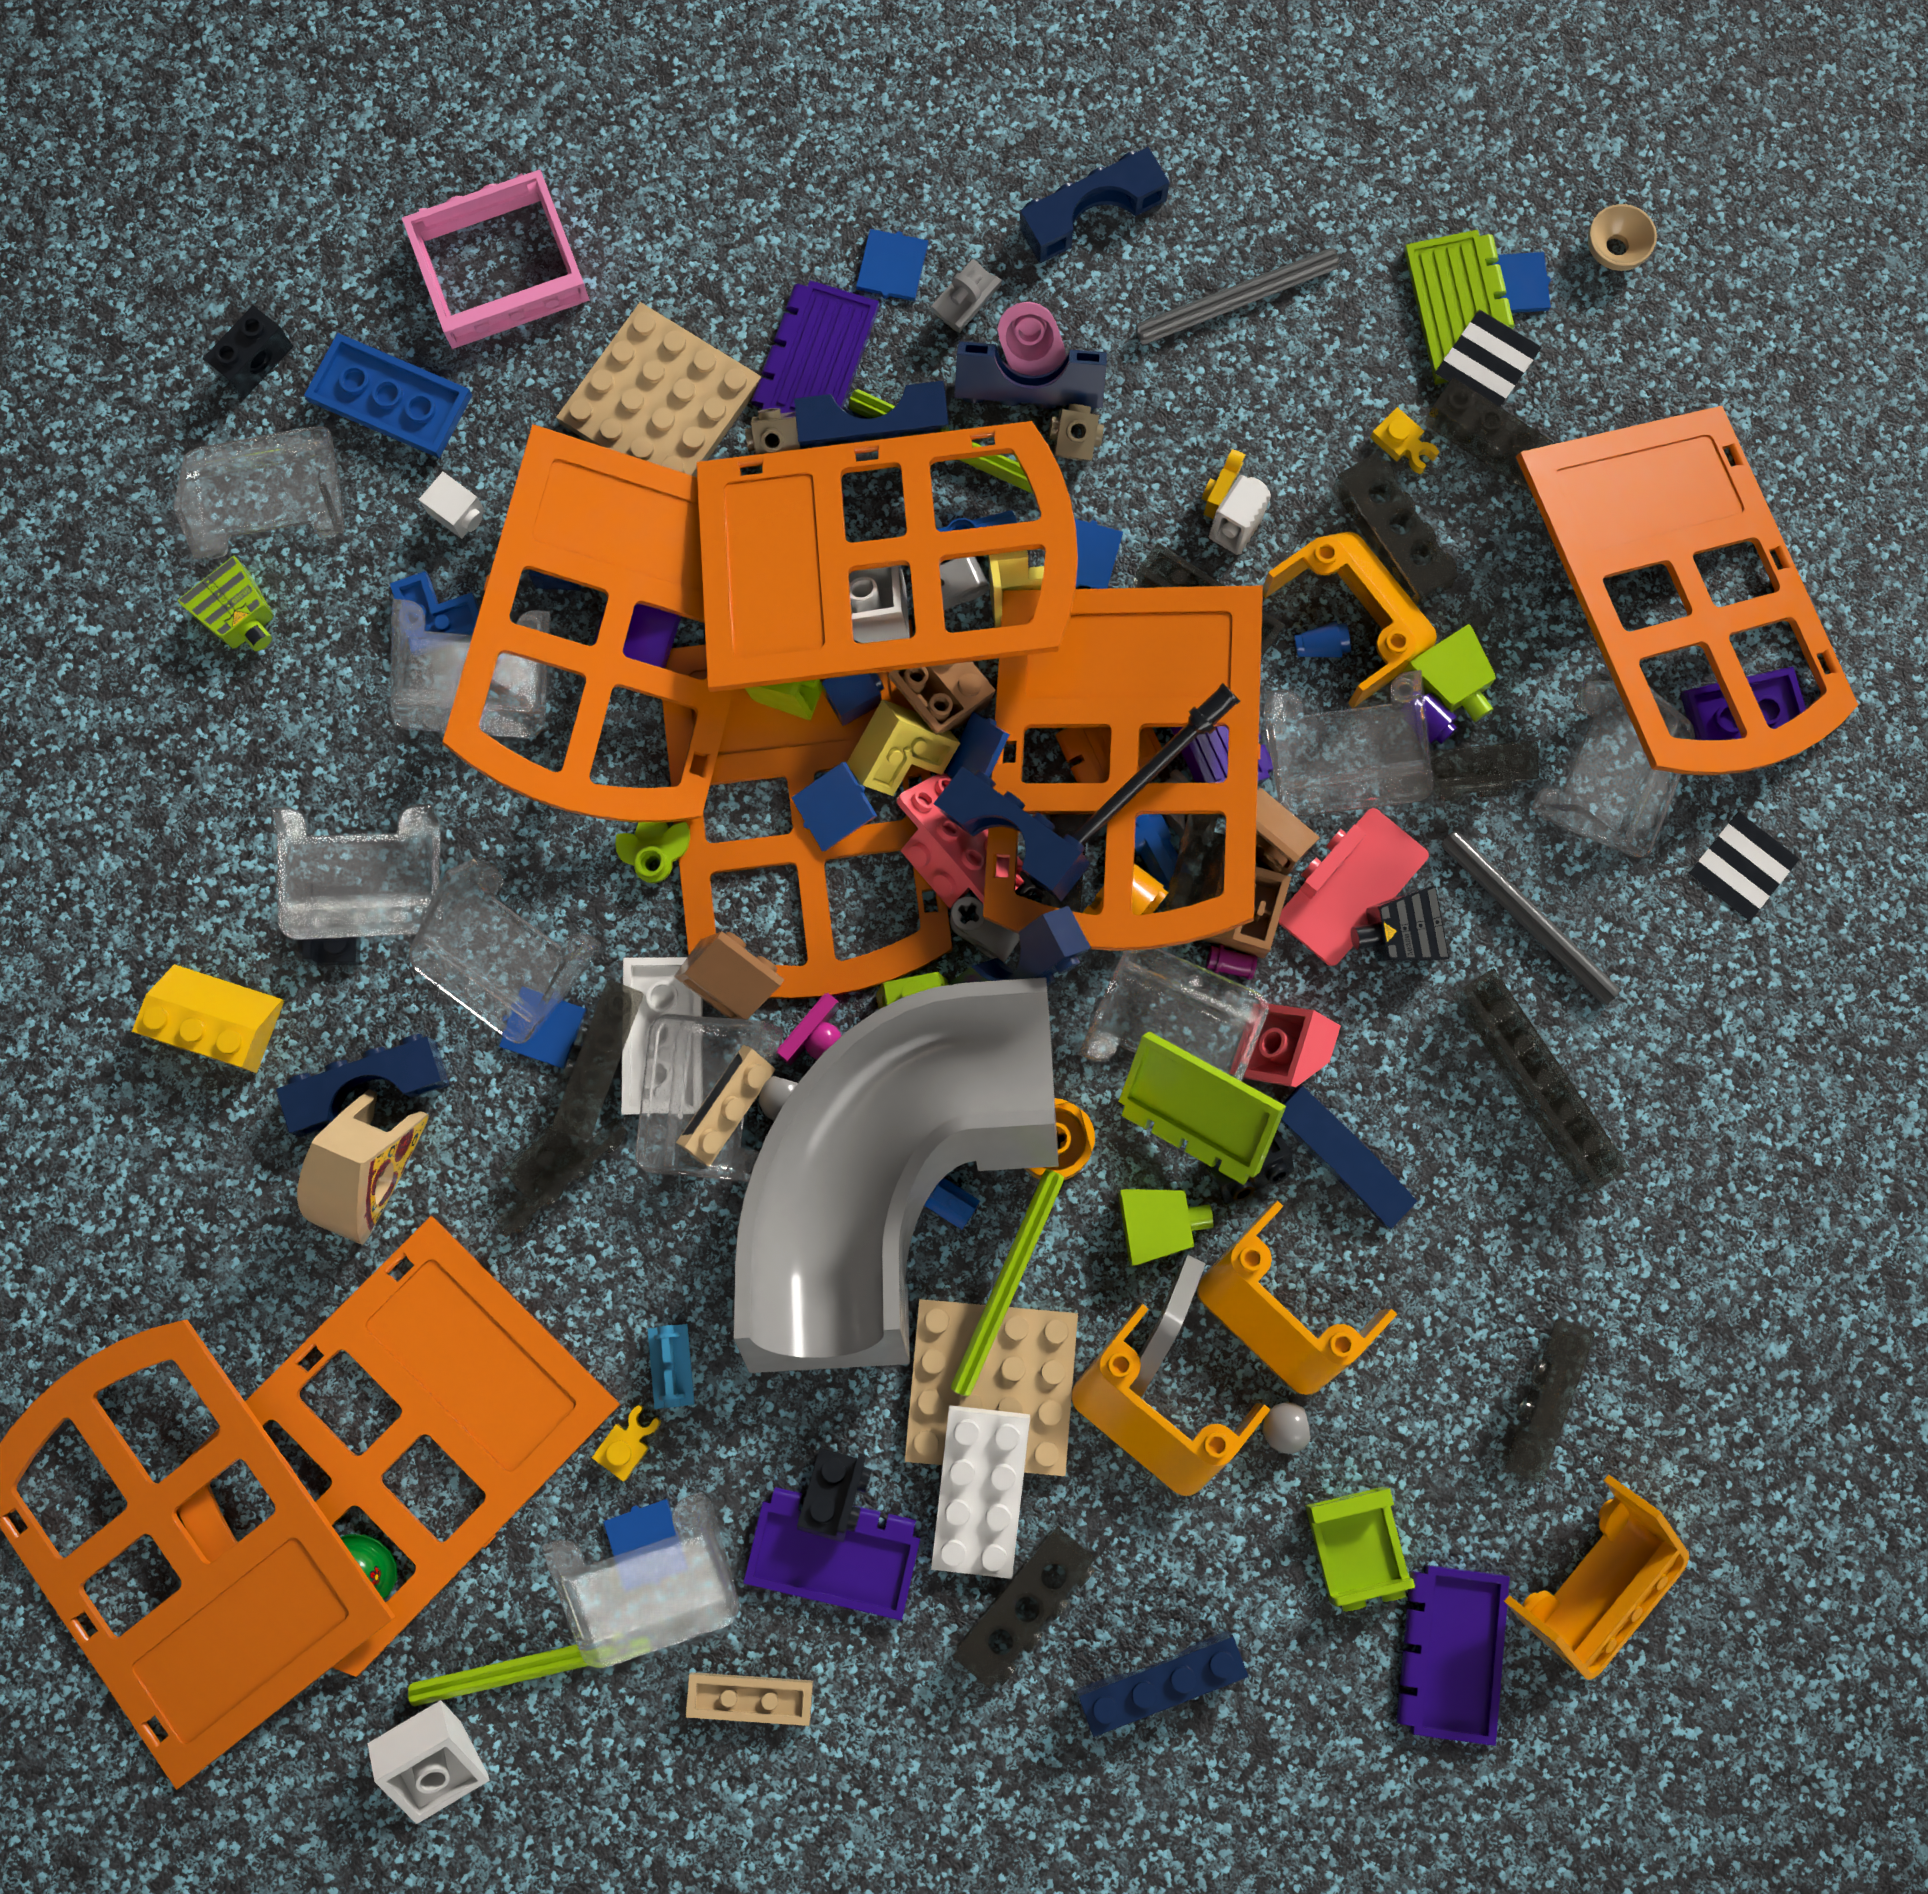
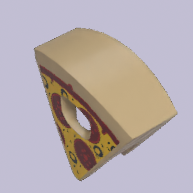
M370 1089L345 1108L314 1138L304 1159L297 1187L298 1206L306 1220L361 1245L369 1238L389 1201L429 1118V1114L419 1111L408 1115L388 1132L371 1126L377 1101V1092Z

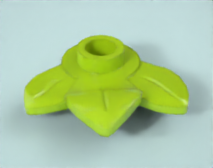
M666 822L638 823L635 835L631 833L616 835V852L623 862L634 866L635 872L640 879L647 883H659L669 876L673 862L686 853L690 842V829L686 822L677 823L670 828ZM655 859L660 860L659 868L655 871H650V863Z

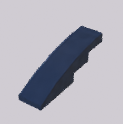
M1299 1085L1282 1102L1286 1106L1281 1118L1282 1124L1322 1167L1328 1169L1353 1197L1361 1200L1383 1226L1392 1229L1414 1206L1417 1200L1305 1087Z

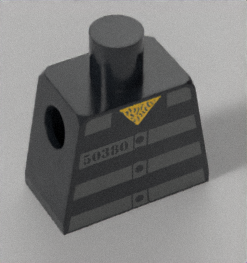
M1436 886L1416 889L1368 907L1366 910L1368 924L1351 928V940L1354 948L1359 950L1373 947L1374 957L1377 962L1449 959Z

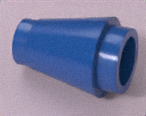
M1336 620L1302 634L1294 635L1298 658H1342V654L1351 652L1347 622L1338 624Z

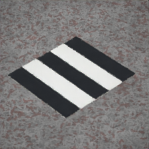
M1479 309L1437 368L1435 374L1495 411H1498L1542 347Z
M1738 811L1688 874L1750 922L1800 859Z

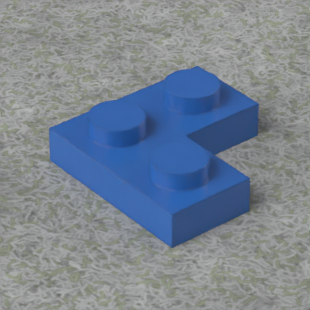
M426 571L390 583L411 652L415 656L473 636L480 609L472 592L438 604L430 576Z

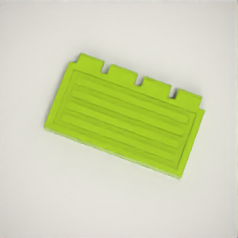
M1478 229L1405 245L1404 253L1435 385L1448 382L1436 375L1435 371L1479 309L1511 329L1515 327L1508 298H1500L1506 295L1507 292L1501 267L1499 264H1494L1499 258L1493 235L1479 236Z
M1150 1031L1142 1035L1118 1101L1125 1105L1122 1117L1144 1129H1147L1153 1121L1154 1125L1151 1133L1177 1148H1180L1184 1141L1187 1140L1186 1153L1211 1167H1214L1219 1159L1222 1160L1219 1172L1242 1185L1247 1182L1249 1176L1253 1178L1260 1173L1286 1108L1282 1103Z

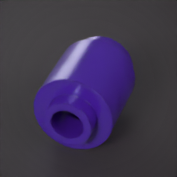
M1419 689L1400 709V712L1405 716L1404 721L1430 745L1436 740L1443 744L1457 729L1453 724L1457 716L1431 692L1426 694L1422 689Z

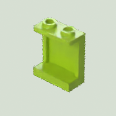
M1382 1486L1305 1505L1329 1602L1336 1607L1342 1606L1343 1611L1364 1608L1367 1606V1599L1381 1596L1383 1602L1402 1599L1406 1597L1405 1590L1415 1588L1414 1580L1408 1575L1391 1506L1394 1505L1390 1488Z

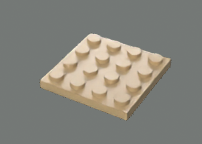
M639 302L556 418L559 424L590 443L696 477L697 462L707 461L752 399L757 384L762 377Z
M919 1299L905 1462L943 1465L949 1405L1030 1414L1024 1473L1065 1476L1078 1313L1009 1307L972 1393L967 1397L954 1392L951 1389V1384L986 1305Z

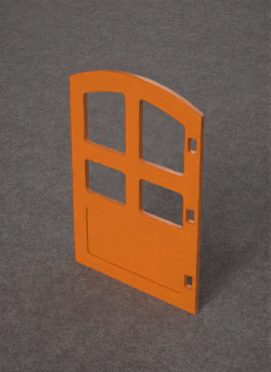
M1723 406L1526 450L1516 456L1652 769L1678 774L1712 776L1742 773L1764 768L1791 758L1821 741L1841 725L1858 706L1857 700ZM1725 448H1729L1736 466H1730L1724 452ZM1746 541L1753 543L1772 583L1774 593L1723 607L1715 606L1694 562L1693 555ZM1772 550H1775L1783 569H1777L1770 554ZM1658 564L1664 565L1668 569L1687 616L1631 632L1626 631L1615 611L1603 579ZM1786 621L1792 627L1821 694L1802 713L1780 727L1772 729L1766 723L1729 640V636ZM1695 645L1700 646L1704 650L1740 731L1741 739L1691 740L1672 737L1640 668L1639 661ZM1818 655H1823L1830 674L1825 675L1817 657Z
M1032 421L697 462L709 692L1059 651L1070 620L1076 592L1078 568L1076 525L1071 499L1062 472L1048 444ZM994 437L995 445L972 446V440ZM878 451L879 459L857 462L856 454ZM1000 454H1012L1015 456L1035 496L1041 515L1038 520L940 532L936 529L930 467L933 463ZM762 466L763 473L743 476L741 474L740 468ZM893 467L901 469L907 527L906 534L895 538L854 543L848 542L845 533L842 476L846 473ZM1041 549L1045 552L1041 591L1032 622L1023 625L950 633L945 629L940 576L941 562L950 559ZM900 565L908 566L911 571L915 635L904 639L856 643L853 635L850 574L858 570Z
M532 424L490 575H487L483 589L485 591L442 744L470 767L496 783L531 800L566 812L598 819L633 823L674 822L701 818L734 689L709 692L707 677L705 679H697L628 658L623 653L633 609L637 604L647 605L705 623L697 477ZM530 569L606 594L607 603L594 645H584L515 624L510 620L512 604L521 573L524 570ZM502 653L578 674L585 680L562 770L559 772H553L527 760L497 742L479 727L497 658ZM613 688H625L692 708L696 712V720L678 786L659 788L617 787L594 784L590 780L589 776ZM694 754L707 756L702 777L689 772Z
M1263 585L1076 589L1070 620L1059 651L999 658L995 721L996 726L1010 734L1006 743L1016 744L1015 763L1003 764V748L992 771L991 779L996 783L993 788L1001 795H1004L1007 791L1015 795L1026 805L1023 810L1028 814H1036V812L1040 814H1094L1138 772L1140 731L1143 728L1184 727L1188 723V717L1191 715L1189 711L1194 706L1198 708L1222 683L1240 700L1214 725L1215 727L1223 726L1229 730L1227 779L1224 782L1148 783L1107 823L1103 910L1098 915L1073 912L1091 949L1111 951L1146 950L1187 944L1223 934L1254 921L1258 760H1260L1261 747L1259 744ZM1041 590L1003 591L1001 627L1023 625L1032 622ZM1106 727L1111 730L1109 779L1106 782H1022L1024 734L1028 729ZM1142 814L1224 815L1226 817L1224 891L1222 895L1170 911L1139 916L1133 914L1132 899L1137 817ZM1007 827L989 828L983 917L1018 933L1042 914L1060 908L1044 905L1015 893L1019 832ZM997 857L1010 858L1009 877L996 878Z
M909 620L910 638L913 637L911 620ZM706 644L672 648L665 669L697 679H705L707 677ZM891 671L877 673L884 686V690L880 691L883 700L917 712L888 677ZM745 688L734 689L710 786L777 777L785 778L788 781L793 828L789 834L709 843L706 840L704 812L702 817L698 819L673 822V824L686 822L690 829L689 847L686 853L679 858L689 955L700 939L716 934L711 878L714 874L793 864L798 869L808 960L803 966L775 965L778 969L776 973L785 980L769 998H821L825 993L835 996L862 991L908 975L952 951L947 905L936 893L938 912H924L922 892L933 891V889L913 866L920 929L908 937L868 954L840 961L835 957L825 863L830 859L901 851L918 830V827L907 815L900 821L867 824L827 851H822L810 829L804 827L805 821L791 797L813 783L818 773L830 771L841 762H848L877 708L842 726L826 699L823 690L810 721L752 700ZM662 700L671 787H676L680 783L696 720V712L692 708ZM694 754L689 772L702 777L707 756ZM911 764L902 780L904 791L909 789L908 778L921 776L923 782L931 778L930 771Z
M430 1216L245 1401L262 1427L271 1420L276 1421L330 1476L332 1484L316 1501V1504L332 1527L351 1507L358 1506L404 1552L416 1567L415 1573L386 1602L395 1618L332 1668L358 1677L469 1561L496 1537L497 1532L621 1405L433 1216ZM407 1256L414 1266L397 1281L388 1273ZM317 1346V1349L324 1356L307 1371L298 1363ZM342 1350H345L402 1409L400 1417L360 1456L355 1455L300 1398L302 1388ZM220 1427L190 1457L217 1437L220 1433ZM425 1434L429 1435L486 1495L485 1501L444 1542L439 1541L383 1483V1475ZM210 1483L178 1508V1514L186 1530L208 1561L214 1562L238 1543L221 1513Z
M181 1320L145 1330L120 1340L90 1356L60 1377L41 1394L14 1423L0 1442V1529L176 1790L185 1785L395 1618L393 1612L188 1320ZM173 1360L220 1425V1433L162 1481L155 1483L106 1414L97 1397L100 1391L127 1376L156 1364ZM69 1418L125 1497L127 1507L121 1514L65 1558L59 1554L19 1495L17 1484L47 1440ZM242 1459L275 1504V1512L218 1559L210 1562L179 1520L177 1510L236 1461ZM17 1510L28 1527L21 1534L8 1517V1514ZM148 1534L153 1538L181 1579V1587L118 1637L111 1631L86 1594L84 1585L141 1537ZM83 1613L87 1614L98 1630L91 1637H89L76 1618ZM155 1716L169 1735L161 1742L147 1723V1721Z

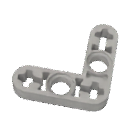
M1188 1254L1176 1274L1159 1319L1138 1355L1141 1362L1140 1372L1129 1389L1140 1398L1145 1393L1176 1339L1204 1270L1205 1263Z

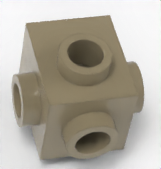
M1069 404L1068 410L1062 409L1059 411L1058 418H1051L1048 439L1054 440L1052 453L1054 457L1086 462L1092 461L1094 447L1101 446L1104 425L1098 424L1099 415L1090 414L1091 407ZM1072 426H1077L1080 429L1081 436L1079 439L1072 436Z
M780 408L763 409L758 411L757 417H752L751 428H745L748 451L755 450V455L801 449L798 442L795 412L781 413ZM770 433H774L779 438L772 440L769 439L767 435Z

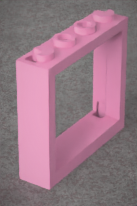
M541 169L525 175L521 173L514 179L499 184L486 185L481 190L465 196H454L445 203L431 208H421L417 213L402 217L441 327L452 349L590 301ZM541 201L568 274L451 315L425 241Z

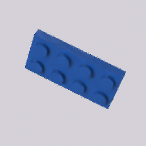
M337 333L304 397L314 405L440 459L472 397V393L466 387Z

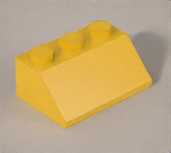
M174 964L145 995L132 1032L257 1073L285 1000Z

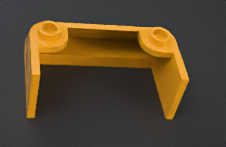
M1342 532L1316 538L1268 572L1263 585L1264 598L1270 596L1307 568H1310L1319 575H1331L1337 572L1382 628L1376 641V649L1386 665L1357 686L1348 702L1352 709L1403 673L1411 660L1432 648L1436 643L1437 635L1432 624L1366 542L1356 533Z
M1279 1201L1270 1204L1200 1278L1197 1286V1295L1201 1303L1288 1387L1296 1393L1309 1395L1318 1392L1353 1363L1397 1316V1313L1393 1309L1379 1310L1359 1333L1349 1325L1335 1324L1328 1327L1316 1338L1258 1282L1269 1270L1272 1257L1267 1245L1256 1235L1283 1207Z
M1141 1304L1135 1308L1072 1388L1071 1400L1079 1413L1171 1490L1183 1496L1193 1495L1199 1492L1232 1460L1271 1409L1265 1404L1256 1403L1234 1432L1221 1424H1209L1203 1427L1193 1440L1189 1439L1129 1389L1140 1372L1141 1362L1137 1352L1125 1343L1124 1340L1149 1310L1144 1304Z
M1609 1474L1603 1481L1615 1497L1606 1501L1598 1514L1600 1519L1599 1528L1603 1536L1554 1595L1546 1590L1532 1593L1525 1599L1522 1605L1510 1595L1504 1600L1506 1605L1528 1629L1587 1680L1597 1677L1606 1668L1680 1577L1689 1561V1552L1661 1511Z

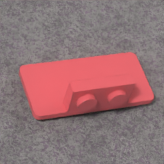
M945 773L942 775L937 774L902 792L897 798V804L918 827V830L901 849L903 855L949 909L970 890L984 905L988 829L975 836H971L945 817L933 804L952 779ZM1018 856L1015 890L1024 882L1019 875L1023 862ZM997 857L996 878L1009 877L1010 858Z
M1376 808L1369 809L1347 833L1342 829L1336 833L1326 845L1331 852L1322 862L1315 858L1304 870L1301 876L1306 881L1281 911L1278 923L1329 966L1337 965L1353 947L1351 928L1368 924L1367 908L1395 898L1429 857L1428 851Z

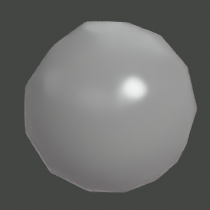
M776 1076L769 1078L765 1082L759 1093L758 1103L763 1113L769 1119L775 1121L782 1106L798 1083Z
M1283 1402L1271 1408L1263 1421V1434L1270 1447L1280 1453L1294 1454L1305 1449L1310 1442V1430L1303 1407L1296 1403Z

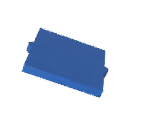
M870 229L856 289L880 294L884 299H888L890 296L915 301L929 241L904 236L901 231L894 234Z
M1544 252L1498 255L1499 260L1494 264H1499L1501 267L1507 292L1506 295L1500 298H1508L1511 312L1549 311L1551 305L1548 285L1551 278L1547 276Z
M1074 519L1078 554L1076 589H1079V587L1085 589H1107L1123 531L1097 525L1095 520L1089 523Z
M972 712L959 740L960 745L945 772L954 778L961 767H964L972 774L980 770L990 778L1010 734L996 726L995 720L991 718L986 719L980 714Z
M841 762L791 797L805 821L804 827L810 829L822 851H827L877 817L864 794L865 787L858 784L846 762Z
M522 987L512 1013L507 1014L509 1022L499 1047L564 1069L573 1044L579 1041L577 1034L586 1009Z
M668 1498L639 1508L637 1505L633 1506L631 1512L603 1521L624 1590L650 1581L659 1583L661 1577L689 1568Z

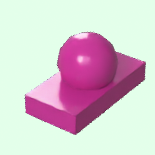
M825 993L777 1049V1053L782 1060L791 1066L805 1049L811 1057L818 1060L841 1037V1032L831 1023H827L840 1008L838 1000L829 993Z

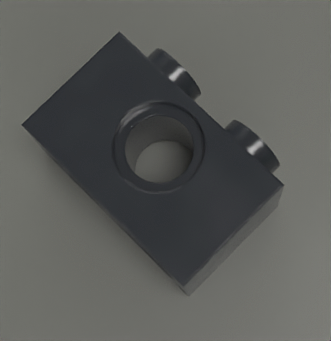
M252 305L202 359L220 381L241 398L245 399L293 348V345L278 324Z

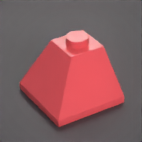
M1253 1001L1231 1075L1239 1078L1297 1087L1330 1063L1341 1025L1315 1010Z

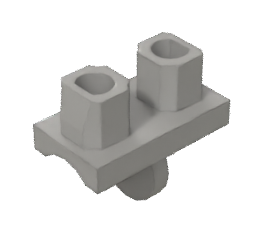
M972 259L961 273H957L953 277L952 283L931 306V312L941 318L953 330L960 333L999 289L1002 280L987 272L976 260Z

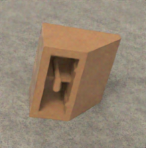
M972 661L895 670L888 674L891 681L936 735L959 728L969 720L972 712L980 713L987 708L996 691Z
M1260 788L1257 792L1256 856L1260 858L1259 864L1262 868L1288 876L1311 851L1320 837L1265 790Z
M1211 864L1200 902L1222 895L1224 891L1225 864ZM1255 866L1254 921L1223 934L1202 940L1217 945L1222 944L1226 948L1256 955L1264 959L1272 946L1291 877Z
M722 931L700 939L674 976L734 1023L747 1021L785 980L776 973L778 969L771 961L762 956L756 958L744 949L746 943L741 938L731 932H726L725 934Z

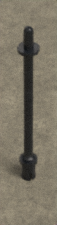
M1222 683L1198 708L1194 706L1189 711L1191 715L1188 717V723L1098 809L1072 837L1084 846L1199 734H1206L1207 732L1211 734L1216 730L1214 725L1240 702L1235 694ZM1023 869L1019 872L1024 882L1015 890L1017 895L1027 899L1034 893L1041 898L1047 895L1046 890L1032 881Z

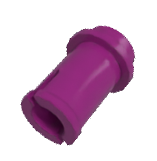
M1219 944L1218 947L1211 946L1206 960V969L1212 970V974L1217 975L1219 972L1245 977L1249 980L1253 978L1257 966L1256 955L1252 956L1226 950L1222 944Z

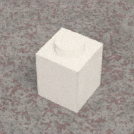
M444 472L437 477L419 499L430 516L461 539L468 531L472 532L479 526L485 512L477 496Z

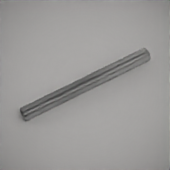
M1328 248L1140 322L1136 325V335L1141 344H1148L1336 270L1340 263L1339 257L1334 248Z
M1455 830L1442 841V848L1602 1004L1607 1005L1618 996L1620 992L1619 987L1461 833Z

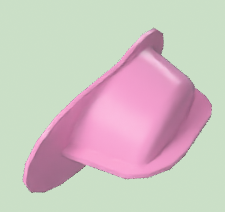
M1022 302L1009 307L1000 317L997 328L998 336L1010 368L1021 374L1036 376L1054 370L1064 361L1066 357L1065 347L1056 321L1048 309L1037 303Z

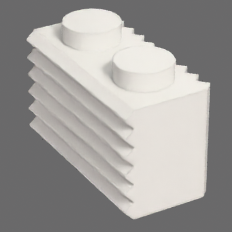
M1239 475L1216 510L1208 537L1234 554H1242L1243 548H1246L1247 542H1250L1251 536L1254 535L1255 530L1262 523L1271 497L1267 486L1257 478H1247L1244 475Z

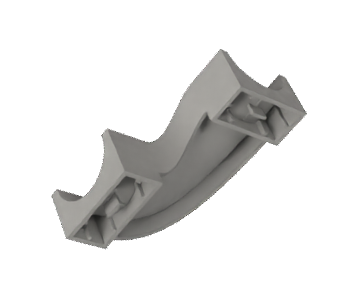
M1046 978L961 983L934 987L903 997L875 1011L849 1029L819 1057L801 1078L782 1106L765 1138L751 1173L739 1221L735 1259L734 1341L749 1373L910 1364L909 1304L906 1282L907 1258L917 1220L936 1185L954 1168L976 1161L978 1171L1059 1166L1051 1027Z

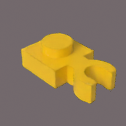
M1398 407L1370 436L1396 462L1405 455L1409 459L1411 469L1418 474H1422L1426 468V464L1419 459V455H1426L1432 461L1436 460L1439 455V450L1435 445L1419 440L1423 436L1424 430Z
M1232 449L1217 481L1210 478L1201 498L1207 502L1203 515L1214 519L1216 510L1239 474L1245 454Z
M642 1405L636 1406L630 1412L628 1428L624 1429L619 1424H616L592 1456V1459L623 1482L628 1479L650 1448L641 1441L645 1435L654 1433L661 1423V1419L656 1417L648 1427L641 1426L638 1422V1417L644 1410Z

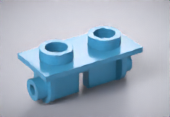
M688 1324L647 1328L654 1409L695 1405Z

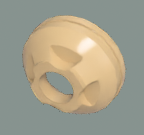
M1627 204L1612 205L1603 209L1592 221L1588 232V246L1592 256L1604 267L1617 271L1631 270L1640 266L1651 255L1657 241L1656 227L1652 219L1641 209ZM1611 239L1622 241L1626 246V253L1622 255L1612 254L1607 249V241Z

